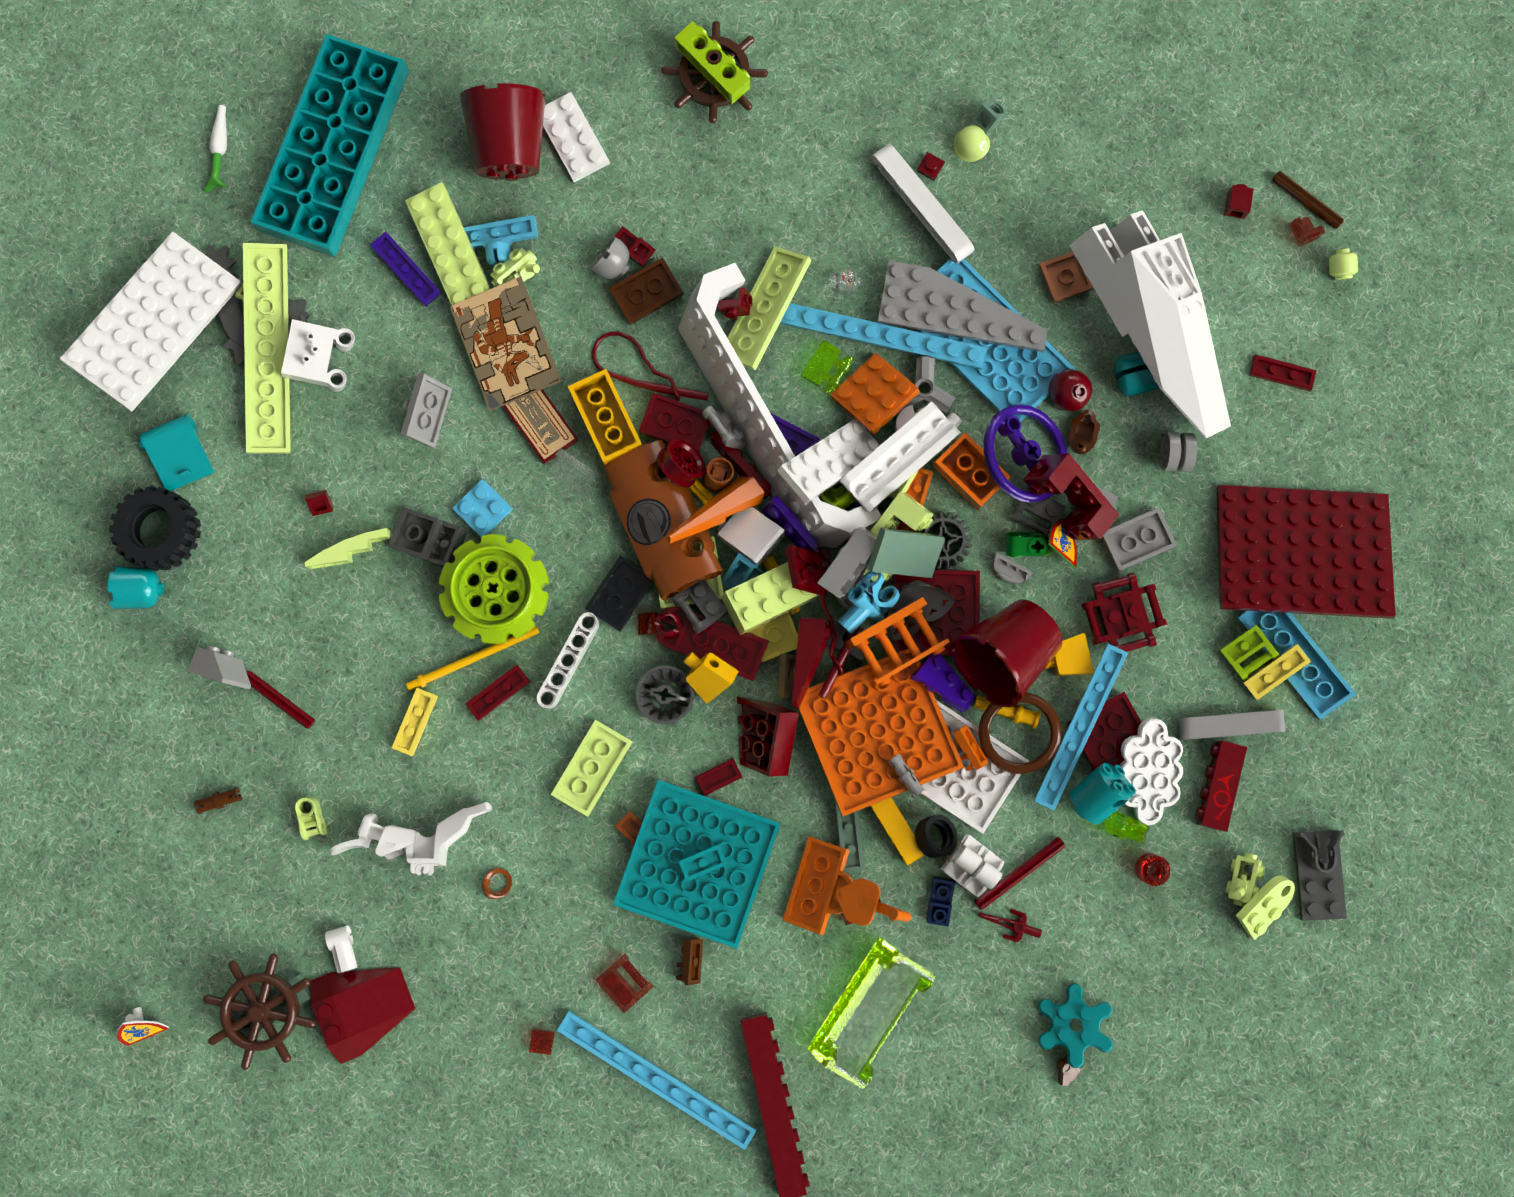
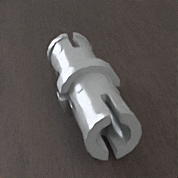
M897 754L888 761L898 775V780L903 782L913 798L925 790L913 774V769L910 770L900 754Z

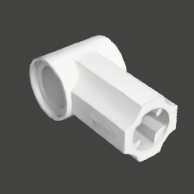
M348 925L325 932L326 944L328 949L332 951L337 973L357 968L352 948L353 936H350L352 932Z

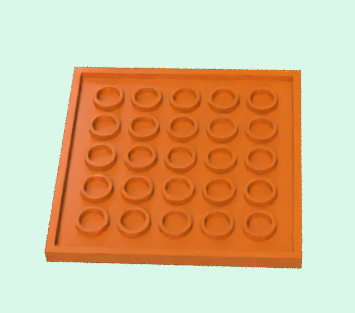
M909 649L897 653L903 664L914 658ZM889 656L877 661L885 674L895 669ZM920 660L889 677L891 682L881 688L879 685L871 687L870 683L875 681L877 677L869 664L836 678L826 699L818 695L824 682L808 688L801 706L798 708L842 817L908 791L903 782L898 780V775L888 763L897 754H900L910 770L913 769V774L921 785L964 768L933 692L925 689L926 685L920 681L915 682L910 678L921 665Z

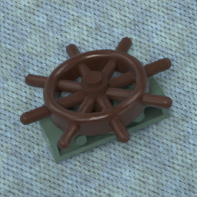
M274 953L269 956L265 972H256L244 976L236 961H230L228 967L236 982L230 986L223 998L213 995H205L203 997L204 1003L220 1007V1025L222 1030L208 1039V1043L215 1045L227 1037L233 1047L237 1045L245 1049L241 1062L243 1070L249 1069L254 1051H264L275 1047L282 1061L288 1063L291 1060V1055L283 1041L290 1036L296 1025L307 1028H314L316 1026L314 1019L299 1016V1006L311 999L310 979L305 978L303 973L297 976L293 973L286 978L274 974L278 960L277 954ZM262 982L258 998L250 986L251 983ZM241 990L248 1000L246 1003L235 1001ZM275 1021L285 1022L279 1033H277L272 1024ZM264 1029L270 1039L257 1040L259 1031Z

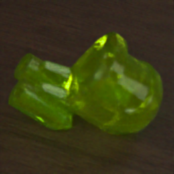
M1114 812L1104 821L1105 831L1109 835L1121 840L1129 838L1143 844L1146 838L1144 834L1149 830V825L1120 812Z

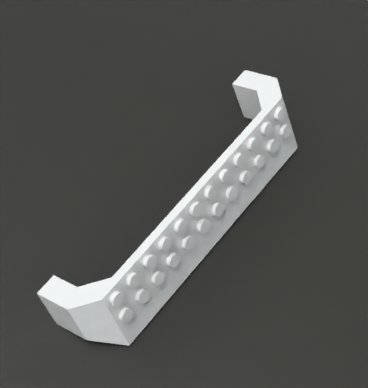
M736 263L704 274L690 296L678 330L724 411L731 416L733 425L744 434L743 438L747 442L745 448L763 479H766L771 485L770 491L773 497L777 495L817 541L818 546L837 548L849 541L848 537L855 528L865 527L870 530L881 517L877 507L870 513L862 505L851 511H846L820 501L818 496L805 504L777 471L781 465L794 458L795 455L714 316L719 301L733 299L739 288L744 284L745 279Z

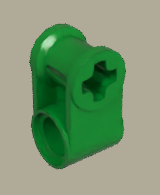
M1039 532L1006 533V556H1041L1047 551L1046 538ZM1036 541H1040L1039 547H1034Z

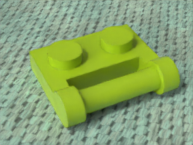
M1254 625L1220 649L1243 681L1249 678V674L1272 658L1276 659L1280 656L1257 625ZM1265 646L1267 649L1266 653L1246 667L1242 668L1239 663Z

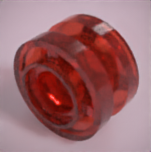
M1145 853L1138 858L1135 864L1137 877L1151 886L1164 884L1170 876L1171 869L1168 861L1157 854ZM1155 864L1156 870L1153 874H1150L1149 869Z

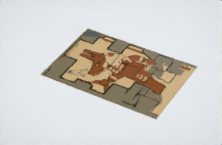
M522 276L449 306L489 411L562 382Z

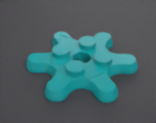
M1072 983L1067 987V999L1063 1004H1055L1049 999H1042L1038 1003L1039 1012L1048 1017L1051 1022L1049 1031L1039 1036L1038 1044L1044 1050L1051 1049L1056 1045L1063 1046L1068 1053L1067 1062L1069 1066L1076 1069L1084 1064L1083 1055L1086 1048L1095 1047L1103 1053L1112 1050L1113 1041L1101 1032L1100 1023L1103 1019L1111 1016L1113 1009L1105 1001L1095 1006L1087 1005L1083 1000L1082 987L1079 984ZM1072 1019H1078L1081 1022L1082 1028L1080 1031L1075 1032L1070 1029L1069 1022Z

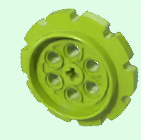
M489 534L483 535L479 544L469 540L453 552L455 561L453 563L446 562L440 575L439 584L445 587V592L439 595V600L445 616L448 618L455 617L453 627L461 634L472 640L477 635H480L481 641L486 644H503L507 642V637L511 634L517 639L527 634L536 626L533 621L534 616H543L549 601V594L543 591V587L549 584V577L543 562L540 560L533 561L535 552L528 545L518 539H514L512 543H507L505 535ZM491 563L497 564V569L494 573H488L487 567ZM515 571L517 573L516 579L509 582L507 580L508 573ZM473 576H479L480 579L476 586L470 585V579ZM492 585H495L497 587V593L491 592ZM513 592L519 594V599L515 603L509 601V596ZM476 597H481L482 599L479 607H473L472 601ZM500 605L502 608L501 613L493 616L492 608Z

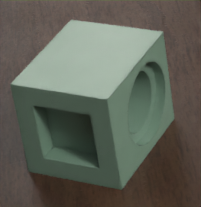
M992 98L980 106L971 121L987 134L1000 124L1008 111Z

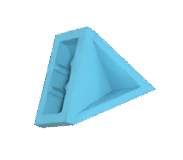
M738 553L722 579V584L731 589L765 572L741 553Z

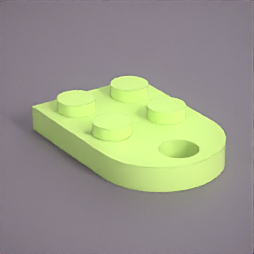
M1280 875L1269 880L1236 914L1241 925L1252 939L1256 940L1258 936L1263 935L1267 927L1281 916L1282 911L1292 900L1295 886L1285 876Z

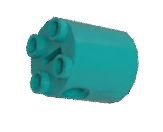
M1103 763L1071 790L1070 799L1075 812L1081 818L1098 825L1103 823L1130 800L1136 793V789L1124 776L1125 771L1121 766Z

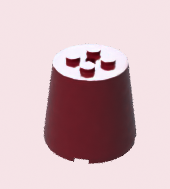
M497 83V88L486 89L485 85H479L464 90L460 94V101L475 173L484 178L505 179L506 181H516L538 174L545 109V94H542V90L528 85Z
M1020 599L959 635L953 641L955 648L952 649V655L959 672L975 691L979 689L987 695V701L997 706L1013 707L1022 699L1061 649L1063 643L1062 635L1054 619L1042 607L1032 601Z

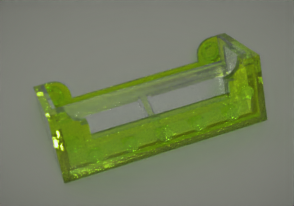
M879 937L807 1049L826 1068L864 1090L873 1078V1068L870 1065L917 991L925 992L930 989L937 976Z

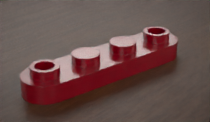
M717 431L709 436L712 446L723 458L731 462L739 476L755 478L765 492L763 500L771 494V485L766 479H761L757 474L756 468L751 463H747L744 460L742 452L736 448L726 447Z

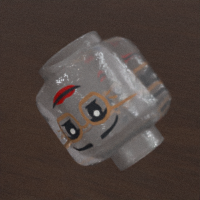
M838 267L829 274L828 285L830 290H833L836 295H852L860 287L861 278L860 275H857L854 268Z

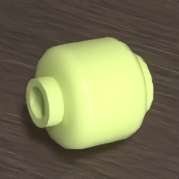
M1338 249L1336 254L1329 257V274L1335 277V280L1351 279L1358 272V256L1356 253H1350V249Z

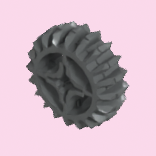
M939 512L938 519L933 515L932 524L927 530L923 529L921 532L927 534L930 528L938 525V535L948 538L949 541L942 547V557L939 556L936 568L940 569L942 563H944V568L949 569V562H951L953 567H956L958 565L957 560L961 563L965 560L962 555H969L970 552L965 548H971L972 544L966 541L971 540L973 537L972 535L965 534L970 531V527L964 529L962 527L965 524V520L958 523V515L950 519L951 513L947 512L945 518H943V513ZM945 524L953 527L959 535L950 534ZM960 542L958 552L949 556V546Z

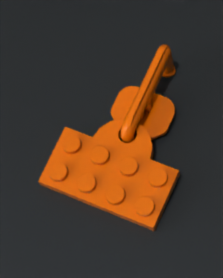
M808 837L782 921L824 935L830 914L839 915L843 913L847 921L860 926L870 924L875 912L887 915L891 921L908 922L912 916L907 911L878 902L880 888L875 882L863 878H858L854 881L849 874L844 872L849 849Z

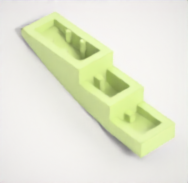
M388 528L343 540L307 560L305 567L316 569L353 563L352 554L373 551L372 543L390 540L392 532Z

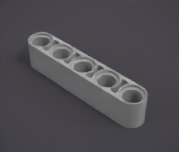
M1283 710L1178 719L1180 740L1286 731Z

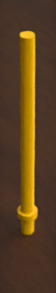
M536 625L519 639L511 636L507 638L506 643L493 644L422 676L420 674L417 676V679L406 683L409 691L420 686L423 688L427 686L426 683L539 634L538 627Z

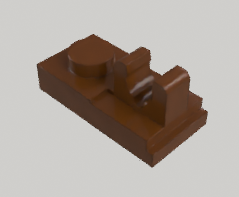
M684 939L682 962L676 965V967L683 969L682 975H677L676 980L685 982V985L700 984L703 939Z

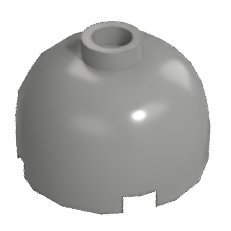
M613 237L590 267L596 275L604 279H613L618 275L623 276L629 269L627 265L630 259L629 250L620 239Z

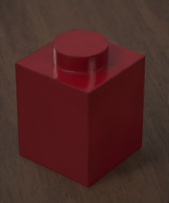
M1244 184L1233 185L1227 192L1224 216L1245 219L1251 210L1254 188H1249Z

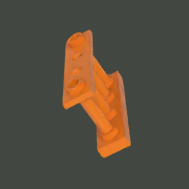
M924 597L846 641L849 649L856 646L857 649L861 650L877 677L875 681L870 683L871 687L879 685L881 688L891 682L889 677L930 653H933L935 656L945 650L944 645L949 643L948 638L938 642L922 614V607L927 605ZM908 615L915 618L931 645V648L922 653L904 625L905 620L903 618ZM891 625L894 629L897 628L914 657L904 664L886 635V628ZM872 636L879 639L895 666V669L887 674L883 672L868 646L869 642L867 639Z

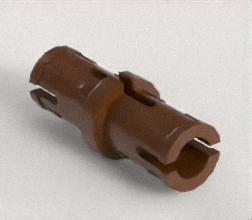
M236 787L223 793H213L208 798L194 801L195 807L204 805V807L195 810L198 814H202L211 809H221L224 805L241 801V794L232 797V795L240 793V790Z

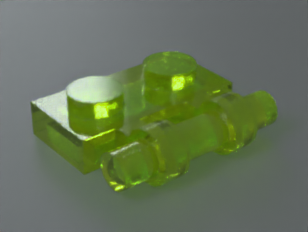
M823 340L801 376L818 387L824 380L828 383L824 391L831 394L840 386V380L845 373L849 372L851 369L850 365L854 359L847 355L843 361L840 360L838 357L842 350ZM834 365L838 370L834 376H831L828 372Z

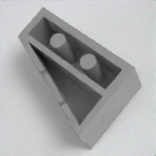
M865 527L855 528L848 537L849 541L840 549L836 559L826 570L818 584L838 598L848 596L849 590L852 587H856L866 572L878 536Z

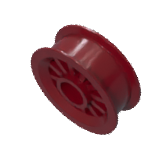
M673 439L669 442L667 448L662 449L658 453V463L663 473L673 483L681 487H691L695 483V479L702 477L705 473L703 458L691 444L684 440Z

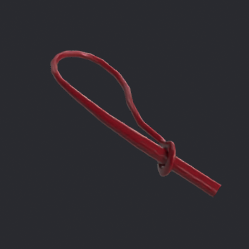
M616 331L603 334L596 340L592 348V359L600 371L604 370V368L598 363L596 358V350L599 343L609 336H621L629 339L638 348L642 359L652 373L668 379L671 386L635 380L607 370L610 377L635 387L675 395L678 401H680V396L708 401L709 393L676 387L671 376L656 371L646 358L642 346L632 336Z
M823 594L820 595L821 607L829 619L833 634L829 648V657L834 664L818 694L826 699L838 674L844 675L842 666L851 650L847 646L846 641L858 634L860 626L852 634L849 633L836 659L833 655L837 633L832 616L825 605Z

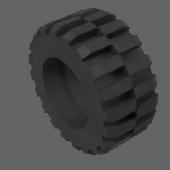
M150 486L146 487L145 490L141 488L134 490V495L127 494L123 497L125 501L122 504L118 503L115 508L118 510L116 514L112 513L110 520H113V525L109 526V532L114 534L110 539L113 545L118 546L115 549L117 553L124 556V559L129 563L142 568L152 569L153 571H159V569L165 571L172 568L171 565L175 567L181 565L183 558L188 560L192 556L189 553L190 550H196L198 544L195 543V540L200 538L201 532L197 530V527L201 526L200 520L195 518L198 513L195 508L191 507V503L180 495L165 488ZM158 510H164L168 513L171 520L169 536L159 546L147 548L141 541V525L149 514Z

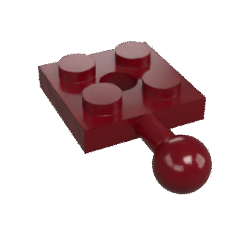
M794 545L786 547L785 551L792 588L817 595L827 593L828 591L818 584L826 572L823 571L820 553Z

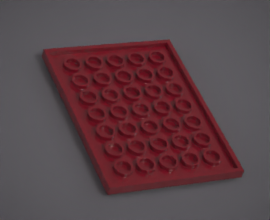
M1232 485L1217 486L1220 609L1387 619L1396 617L1389 494Z

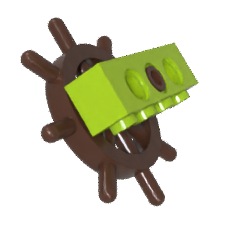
M692 21L674 37L675 47L683 54L680 66H664L661 69L664 75H680L685 93L675 101V107L679 109L692 99L700 105L709 107L710 123H716L717 107H723L738 101L746 110H751V102L743 95L750 89V77L765 78L768 75L766 69H749V61L744 51L754 43V37L750 35L738 45L734 41L720 36V23L718 21L712 23V36H707L706 30L701 25L697 26ZM735 59L739 62L740 68L736 65ZM689 76H703L694 85L689 79ZM710 83V94L700 91Z

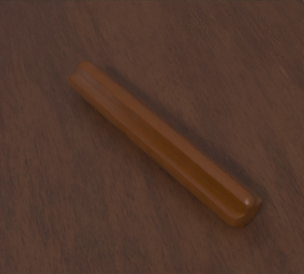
M1278 171L1273 177L1272 181L1334 229H1337L1343 223L1344 219L1282 171Z

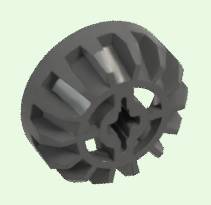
M668 665L657 666L648 670L640 678L635 693L636 703L641 713L649 720L658 724H673L683 719L691 710L695 696L694 689L686 681L687 675L680 669ZM667 681V685L659 686L657 689L653 688L657 683ZM671 682L678 686L681 695L675 693L670 687ZM665 689H668V693L676 698L670 697L663 701V698L659 694H655V692L663 693ZM651 696L656 697V700L662 704L661 710L654 706ZM673 701L679 702L675 708L664 711L665 705H669Z

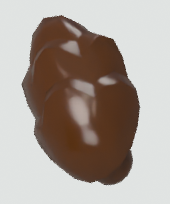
M1090 409L1084 410L1071 423L1069 443L1072 450L1077 454L1089 452L1098 439L1100 424L1096 420L1094 412Z

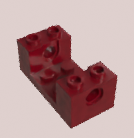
M1069 453L1043 455L1023 479L1028 485L1029 491L1035 495L1065 493L1068 501L1075 508L1061 526L1066 530L1067 536L1073 540H1100L1119 516V513Z

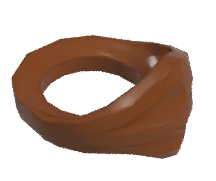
M496 868L488 872L482 881L483 893L489 899L504 897L512 886L511 875L502 868ZM501 873L507 878V886L502 891L495 893L488 887L490 879L493 875Z

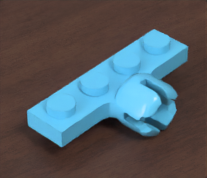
M534 215L464 227L473 249L485 248L486 261L491 266H495L500 261L504 263L509 259L511 243L538 238L536 217Z

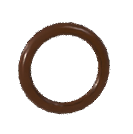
M1026 692L1019 702L1028 703L1041 710L1049 722L1051 731L1049 744L1043 754L1037 759L1026 763H1013L1005 760L994 750L989 735L990 724L996 713L1003 707L993 703L989 704L979 723V741L985 756L992 764L1009 773L1026 774L1043 768L1053 759L1061 743V725L1055 710L1040 696Z

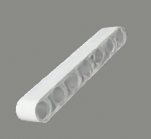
M887 144L871 156L874 164H878L877 168L954 263H959L975 251L969 238L891 144Z

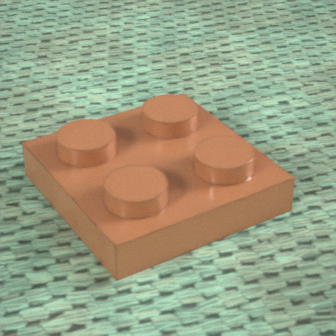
M1073 252L1039 264V269L1053 304L1091 291L1094 288Z

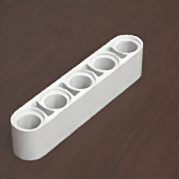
M587 612L582 614L575 624L537 694V702L541 707L552 709L558 704L599 628V620L593 613ZM593 618V627L585 628V619ZM578 636L584 638V644L581 647H575L573 644L574 639ZM565 656H573V664L567 667L564 666L563 659ZM561 674L563 676L562 684L554 685L553 677ZM546 693H551L553 701L545 705L543 703V696Z

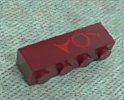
M1223 740L1212 744L1210 749V756H1212L1211 764L1207 765L1205 770V777H1207L1206 785L1202 786L1200 791L1202 802L1195 812L1196 825L1228 832L1247 747Z

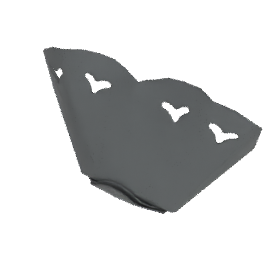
M917 579L898 589L899 599L893 608L890 607L887 610V617L924 597L927 605L922 607V614L927 622L935 621L950 610L954 604V599L947 592ZM943 600H949L945 603V606H943ZM931 609L937 610V612H933L931 615H929ZM911 615L903 618L905 620L904 625L911 636L920 630V626ZM909 623H915L914 626H911V628L908 629ZM892 625L887 628L890 640L902 639L900 633L893 634L895 629Z

